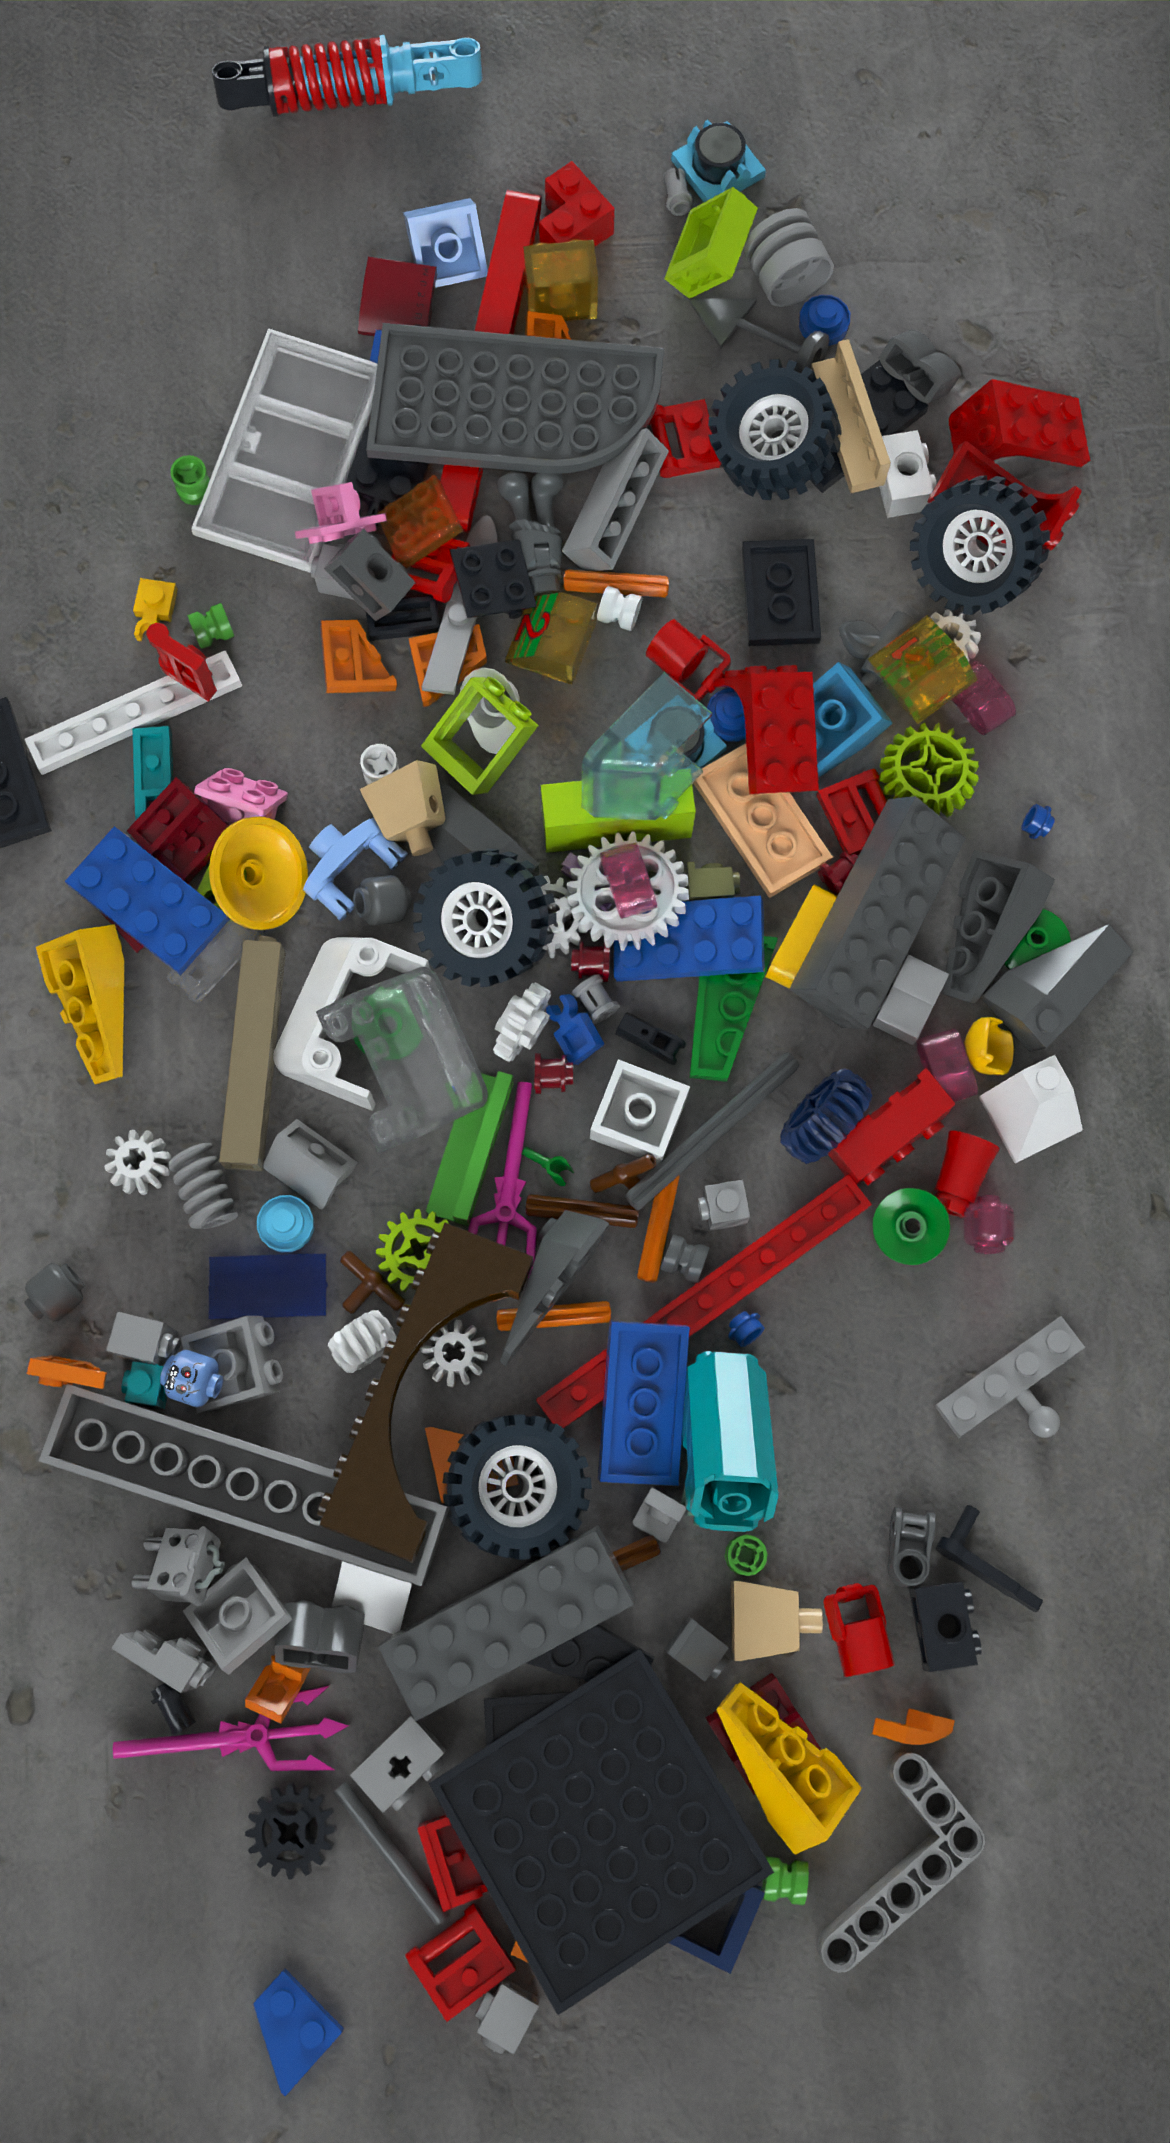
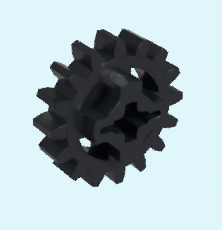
M289 1783L286 1788V1794H282L281 1790L276 1786L271 1789L272 1801L262 1796L257 1801L262 1811H252L248 1815V1818L256 1823L255 1827L245 1831V1836L255 1838L256 1841L248 1849L249 1854L260 1852L262 1857L257 1866L261 1868L268 1862L272 1864L271 1876L276 1877L282 1869H286L288 1880L293 1879L297 1868H300L303 1874L307 1876L312 1872L311 1861L321 1866L326 1860L321 1853V1849L332 1850L334 1847V1843L326 1838L327 1834L334 1833L337 1830V1825L327 1824L326 1820L333 1814L334 1810L333 1808L325 1810L321 1808L320 1805L325 1798L323 1794L315 1799L309 1797L311 1793V1786L306 1785L301 1793H296L295 1783ZM295 1802L304 1806L299 1811H287L283 1806L280 1807L279 1805ZM314 1816L318 1824V1838L316 1842L315 1838L310 1834V1821ZM266 1820H268L267 1823L272 1827V1841L267 1844L265 1838ZM283 1822L287 1825L296 1822L299 1825L296 1834L300 1839L295 1836L289 1840L286 1839L283 1834L287 1828ZM283 1851H296L300 1856L303 1855V1857L286 1859L279 1855Z

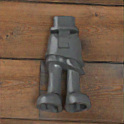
M522 473L503 475L496 482L497 489L502 498L512 507L515 521L509 527L513 532L512 539H519L534 597H542V595L549 597L550 594H560L558 581L562 579L563 539L561 538V532L555 527L552 500L563 487V475L537 473L532 478L530 487L538 523L531 521L528 502V478Z

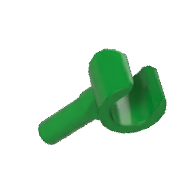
M525 1147L522 1151V1155L545 1168L558 1186L566 1185L563 1178L558 1175L561 1171L569 1170L574 1174L573 1168L562 1156L550 1159L529 1147Z

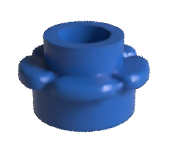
M1035 804L1030 808L1021 827L1023 831L1029 834V838L1045 837L1050 832L1055 818L1050 813L1051 807L1045 806L1043 808Z
M747 1311L738 1314L729 1323L731 1330L728 1338L736 1341L740 1347H745L755 1341L765 1328L758 1320L760 1315L758 1313L749 1315Z

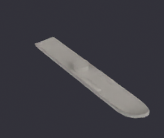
M483 516L475 524L466 540L470 546L498 542L496 526L490 516ZM458 581L453 586L452 597L447 602L422 684V691L454 695L477 619V617L467 618Z

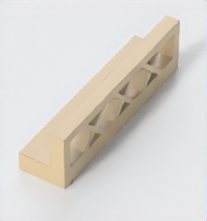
M849 339L838 341L835 358L811 363L810 369L814 371L817 379L820 377L824 382L838 414L842 435H838L841 445L837 454L850 493L885 485L891 462Z

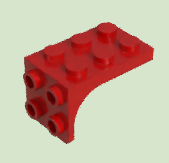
M991 379L949 416V429L954 453L958 446L966 440L993 461L1010 456H1026L1076 467H1082L1090 461L1079 398Z
M966 440L961 443L927 502L934 501V497L966 479L969 481L977 476L987 475V480L995 476L1006 478L1005 486L1016 482L1024 487L1019 493L1022 498L1032 494L1038 501L1031 508L1035 514L1042 510L1044 511L1047 520L1039 524L1040 530H1049L1050 540L1042 545V549H1054L1063 537L1064 532L1061 529L1064 523L1070 520L1079 508L1080 504L1077 500L1082 490L1077 486L1061 494H1048L1034 490L1023 484ZM992 520L990 527H992L995 524V522H993ZM1001 528L998 530L999 534L1003 533ZM977 535V539L989 547L988 541L983 536ZM1006 539L1001 540V543L1006 544Z
M797 665L778 666L775 669H767V666L745 667V670L725 671V678L713 680L714 688H733L743 705L749 795L819 791L813 672H798Z

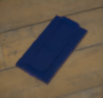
M326 1253L209 1257V1319H238L244 1316H263V1318L327 1316L328 1283Z

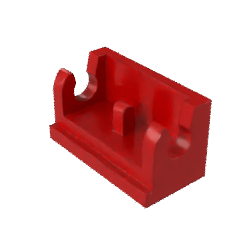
M446 1814L420 1823L417 1827L443 1912L483 1896V1893L488 1892Z

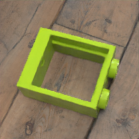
M731 187L691 209L664 279L689 299L731 279L758 207L749 201L742 192Z
M489 676L470 678L421 745L431 757L472 795L489 792L539 726L530 718L532 714L529 709L520 702L512 701L504 694V686ZM483 697L516 726V729L485 770L452 741V738Z

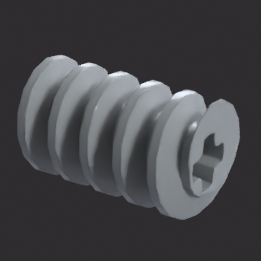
M202 1143L189 1147L174 1156L168 1163L170 1171L176 1172L173 1182L175 1185L182 1187L178 1192L179 1198L187 1201L183 1206L184 1212L192 1215L188 1221L189 1226L195 1229L221 1226L239 1216L237 1212H225V1209L234 1201L232 1198H220V1194L228 1189V1185L215 1184L214 1182L223 1175V1171L210 1170L209 1168L218 1161L217 1156H205L204 1154L213 1147L212 1143Z

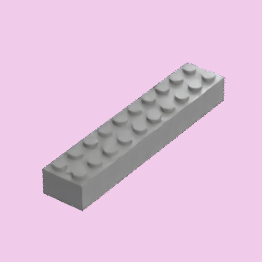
M67 1384L39 1458V1462L419 1586H425L450 1509L447 1506L405 1493L417 1517L427 1521L429 1524L413 1564L325 1529L320 1525L322 1517L317 1515L319 1505L326 1492L333 1493L338 1478L333 1477L334 1470Z

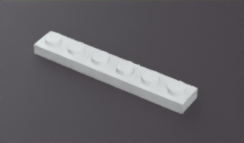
M226 650L206 659L207 666L213 673L212 679L217 689V692L210 700L242 687ZM166 676L27 737L25 741L38 770L44 775L133 735L132 728L152 727L208 701L171 677Z

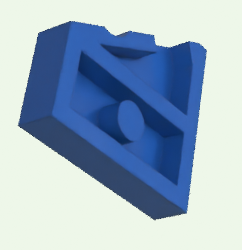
M284 1968L256 1999L253 2005L280 2091L286 2096L339 2037L344 2028Z

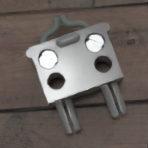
M205 1526L200 1527L199 1530L166 1528L163 1537H146L144 1548L148 1551H158L151 1575H134V1580H132L133 1588L148 1590L164 1601L189 1602L196 1607L201 1606L207 1587L213 1577L223 1572L224 1562L219 1561L220 1538Z

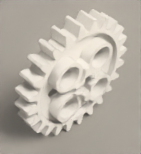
M631 832L628 841H623L620 833H616L615 843L612 844L606 838H601L602 848L600 850L589 845L590 858L580 855L577 857L579 866L582 869L571 868V877L575 881L567 882L568 892L571 893L567 897L568 904L574 908L571 911L574 921L581 920L579 923L581 931L586 932L591 929L590 934L594 942L601 936H604L606 948H609L614 940L619 941L621 951L625 950L628 941H633L635 948L640 950L641 939L644 938L652 946L655 945L654 934L657 932L664 937H668L666 924L676 927L679 925L678 917L675 913L685 914L686 907L682 901L689 900V891L684 888L689 885L688 876L682 874L684 872L683 862H675V851L670 850L664 853L665 846L662 840L651 846V838L648 834L643 838L642 842H637L635 832ZM608 869H618L620 871L613 877L603 875ZM646 871H654L657 873L656 876L651 879H644L640 877V875ZM627 888H631L629 894H625ZM605 903L616 905L611 911L604 912L599 910L600 906ZM642 905L653 907V910L646 914L636 911Z

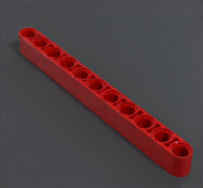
M512 190L506 191L474 331L514 335L541 215V195ZM444 464L434 506L433 527L465 533L470 532L484 468Z

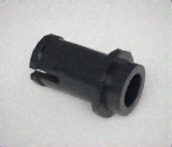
M166 1683L150 1691L154 1697L151 1703L152 1705L157 1703L171 1730L172 1736L183 1731L176 1718L177 1713L180 1715L186 1728L196 1723L180 1692Z

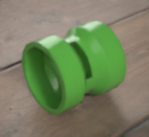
M191 455L182 456L172 464L170 470L177 494L186 504H201L210 481L206 467L198 457Z
M222 603L211 606L205 616L200 612L187 615L201 649L211 646L213 638L225 641L235 637Z
M742 1535L735 1537L728 1543L724 1557L731 1571L737 1575L751 1576L764 1568L768 1554L766 1546L760 1539L752 1535Z
M766 1856L774 1873L762 1880V1889L765 1892L762 1900L775 1902L779 1898L787 1897L791 1904L805 1905L809 1879L808 1862L794 1860L790 1865H787V1863H782L778 1857Z

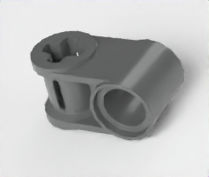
M899 1507L893 1508L889 1530L890 1548L887 1569L890 1579L896 1585L912 1587L924 1582L928 1577L931 1547L934 1541L936 1526L935 1513L928 1512L925 1516L902 1512V1509ZM905 1526L915 1527L919 1529L906 1528ZM903 1557L911 1558L917 1565V1574L912 1580L904 1578L899 1571V1563Z

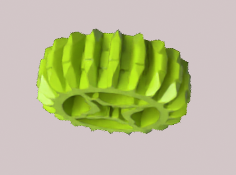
M925 722L920 724L918 732L909 726L906 728L904 736L899 733L894 736L893 744L887 745L884 750L886 757L881 758L879 766L884 771L880 773L879 780L880 782L887 783L883 789L884 795L895 794L893 799L916 796L936 814L940 815L941 811L948 818L953 814L954 808L961 810L966 804L965 799H971L974 794L973 786H976L979 780L978 775L975 774L979 767L978 761L971 760L975 754L974 748L963 749L966 737L955 740L953 738L954 728L949 729L947 734L942 733L940 723L934 726L933 731H929ZM920 750L917 761L910 762L908 766H901V760L906 755ZM925 764H926V769H930V770H931L930 773H932V772L935 773L933 779H932V775L927 774V771H925V772L923 771V768H924ZM949 778H957L956 785L952 789L938 794L940 783L947 782ZM912 786L918 787L922 792L914 789Z

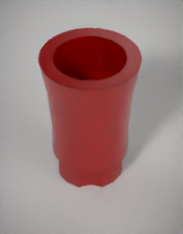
M955 1130L948 1132L945 1155L934 1188L936 1192L934 1196L942 1202L949 1215L967 1218L970 1207L974 1205L983 1180L1000 1148L985 1139Z

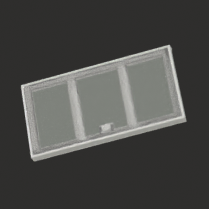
M268 328L191 528L193 535L311 572L312 561L315 556H320L325 542L309 544L308 537L296 539L295 531L319 526L311 492L312 489L343 484L347 481L365 427H368L371 418L377 363Z

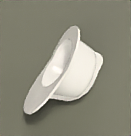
M481 668L472 671L465 677L460 688L461 692L470 678L489 676L504 686V694L512 701L520 702L515 686L495 669ZM485 697L480 700L467 718L479 745L493 754L498 753L516 729V726Z

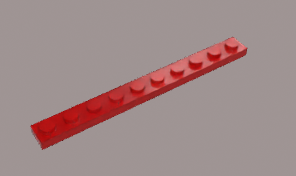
M849 1174L642 1323L687 1325L690 1327L689 1338L863 1213L872 1204ZM607 1348L536 1399V1402L552 1424H558L565 1429L603 1401Z

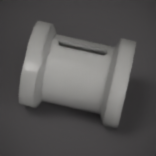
M600 974L586 979L572 991L574 997L580 998L591 1015L590 1018L593 1024L607 1019L620 1008L619 1003L612 1001L602 986L603 979Z

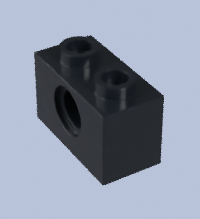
M949 1582L910 1588L909 1593L923 1671L935 1672L978 1665L976 1655H981L982 1653L981 1642L977 1630L971 1629L969 1614L974 1613L973 1598L970 1590L964 1589L963 1582ZM950 1614L956 1622V1629L950 1637L945 1638L938 1631V1621L943 1615Z

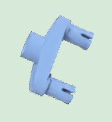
M374 818L361 823L345 836L330 824L314 838L309 846L321 860L308 877L303 891L314 901L318 899L339 921H342L347 917V912L349 914L352 912L354 905L333 884L334 878L364 848H370L391 870H394L398 866V862L401 863L408 853L397 843L387 840L383 836Z

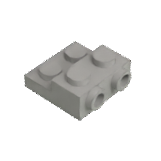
M244 1316L181 1337L183 1350H190L214 1358L219 1366V1375L223 1376V1385L219 1395L215 1399L210 1398L203 1406L196 1407L197 1414L207 1413L236 1403L249 1402L280 1392L278 1383L283 1379V1372L279 1362L272 1359L270 1344L274 1342V1332L271 1325L264 1321L263 1316Z
M247 1557L239 1563L232 1565L225 1572L224 1576L206 1591L201 1606L196 1607L191 1603L183 1610V1613L221 1670L228 1675L293 1620L277 1598L279 1595L262 1571Z
M144 1629L143 1632L136 1630L135 1632L120 1634L111 1648L180 1693L197 1689L199 1685L204 1687L217 1667L212 1662L213 1659L205 1655L208 1650L207 1647L188 1636L186 1639L179 1638L164 1641L149 1630Z

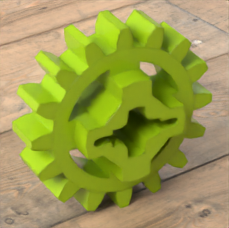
M420 1209L415 1210L414 1218L408 1219L407 1215L402 1212L400 1213V1224L396 1225L394 1222H387L391 1231L389 1235L379 1234V1240L386 1244L385 1248L376 1249L378 1257L386 1258V1261L379 1265V1269L381 1272L391 1270L392 1272L389 1274L387 1281L392 1285L400 1280V1290L404 1293L412 1285L414 1277L404 1274L399 1269L402 1268L403 1270L407 1267L418 1270L419 1267L426 1269L431 1257L430 1254L426 1253L427 1249L424 1251L425 1258L422 1260H417L415 1255L409 1257V1255L414 1253L412 1246L420 1244L422 1249L427 1248L432 1237L418 1233L416 1228L422 1227L441 1233L444 1223L449 1224L446 1219L437 1224V1215L433 1211L428 1215L427 1219L422 1217ZM403 1234L405 1239L401 1249L393 1254L394 1245L400 1235Z

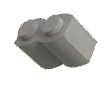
M908 954L892 982L893 985L888 995L885 996L872 1026L914 1045L949 974Z

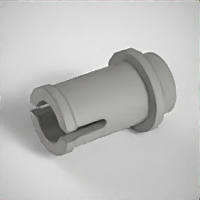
M671 168L664 174L668 195L666 207L673 215L682 216L690 211L693 198L687 190L684 170L678 168L679 179H677L675 168Z

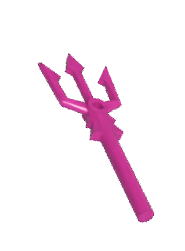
M518 1082L503 1177H494L498 1192L494 1194L496 1208L471 1218L468 1232L477 1235L479 1226L499 1222L496 1242L506 1245L508 1225L511 1224L527 1232L526 1254L533 1256L534 1263L537 1227L516 1212L522 1201V1197H519L527 1184L526 1181L518 1178L532 1084Z
M329 1686L299 1691L293 1703L303 1701L308 1706ZM259 1714L253 1725L238 1721L237 1726L220 1721L219 1731L113 1742V1757L118 1759L220 1748L222 1757H225L238 1749L240 1753L256 1747L270 1771L335 1770L311 1754L306 1760H277L269 1739L321 1734L327 1739L349 1725L324 1718L319 1724L268 1729L271 1719Z

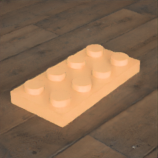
M746 743L692 774V782L769 898L819 870L822 864L831 863L833 856L790 793L749 795Z

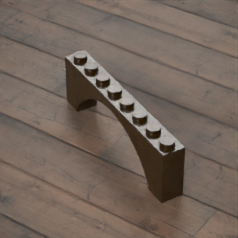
M444 1223L441 1233L434 1231L429 1241L426 1253L430 1254L431 1257L426 1269L419 1267L414 1277L411 1289L416 1291L412 1303L411 1305L404 1304L399 1313L396 1326L401 1329L395 1342L388 1341L381 1357L380 1363L385 1364V1368L380 1380L373 1378L369 1385L365 1401L370 1402L365 1416L358 1415L355 1419L349 1438L354 1440L348 1455L341 1454L333 1473V1477L338 1478L332 1494L328 1492L324 1494L317 1511V1515L322 1517L320 1525L323 1528L413 1564L429 1524L427 1521L418 1518L409 1504L399 1482L394 1464L391 1444V1420L400 1383L410 1363L420 1349L435 1333L452 1320L472 1309L497 1300L511 1297L519 1301L533 1267V1256Z

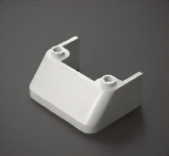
M336 937L326 941L317 955L274 1050L273 1060L277 1069L284 1076L373 1111L376 1104L369 1090L336 1077L341 1067V1054L338 1048L333 1043L324 1040V1037L353 973L362 976H374L387 966L429 983L432 975L428 960L374 938Z

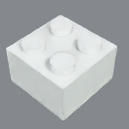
M618 1059L590 1129V1139L636 1157H642L648 1153L652 1154L658 1165L664 1160L687 1100L690 1086Z

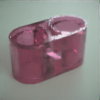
M974 661L945 681V688L949 697L981 735H987L1016 715V708L1012 699L980 661Z
M636 842L600 853L603 869L620 919L658 908L655 894Z
M955 1028L917 1039L918 1054L923 1068L929 1070L954 1102L977 1095L978 1087L975 1075L960 1035Z

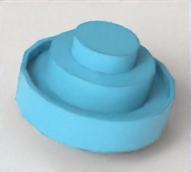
M279 1195L269 1199L261 1207L257 1216V1231L261 1240L270 1249L280 1253L294 1252L310 1241L314 1232V1217L309 1206L300 1198L292 1195Z

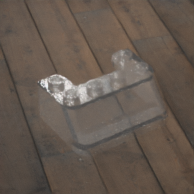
M419 967L354 992L316 1011L325 1033L333 1041L345 1042L358 1036L387 1101L388 1107L375 1112L370 1117L368 1124L369 1133L378 1154L419 1138L486 1104L488 1098L486 1084L442 984L433 970L427 967Z

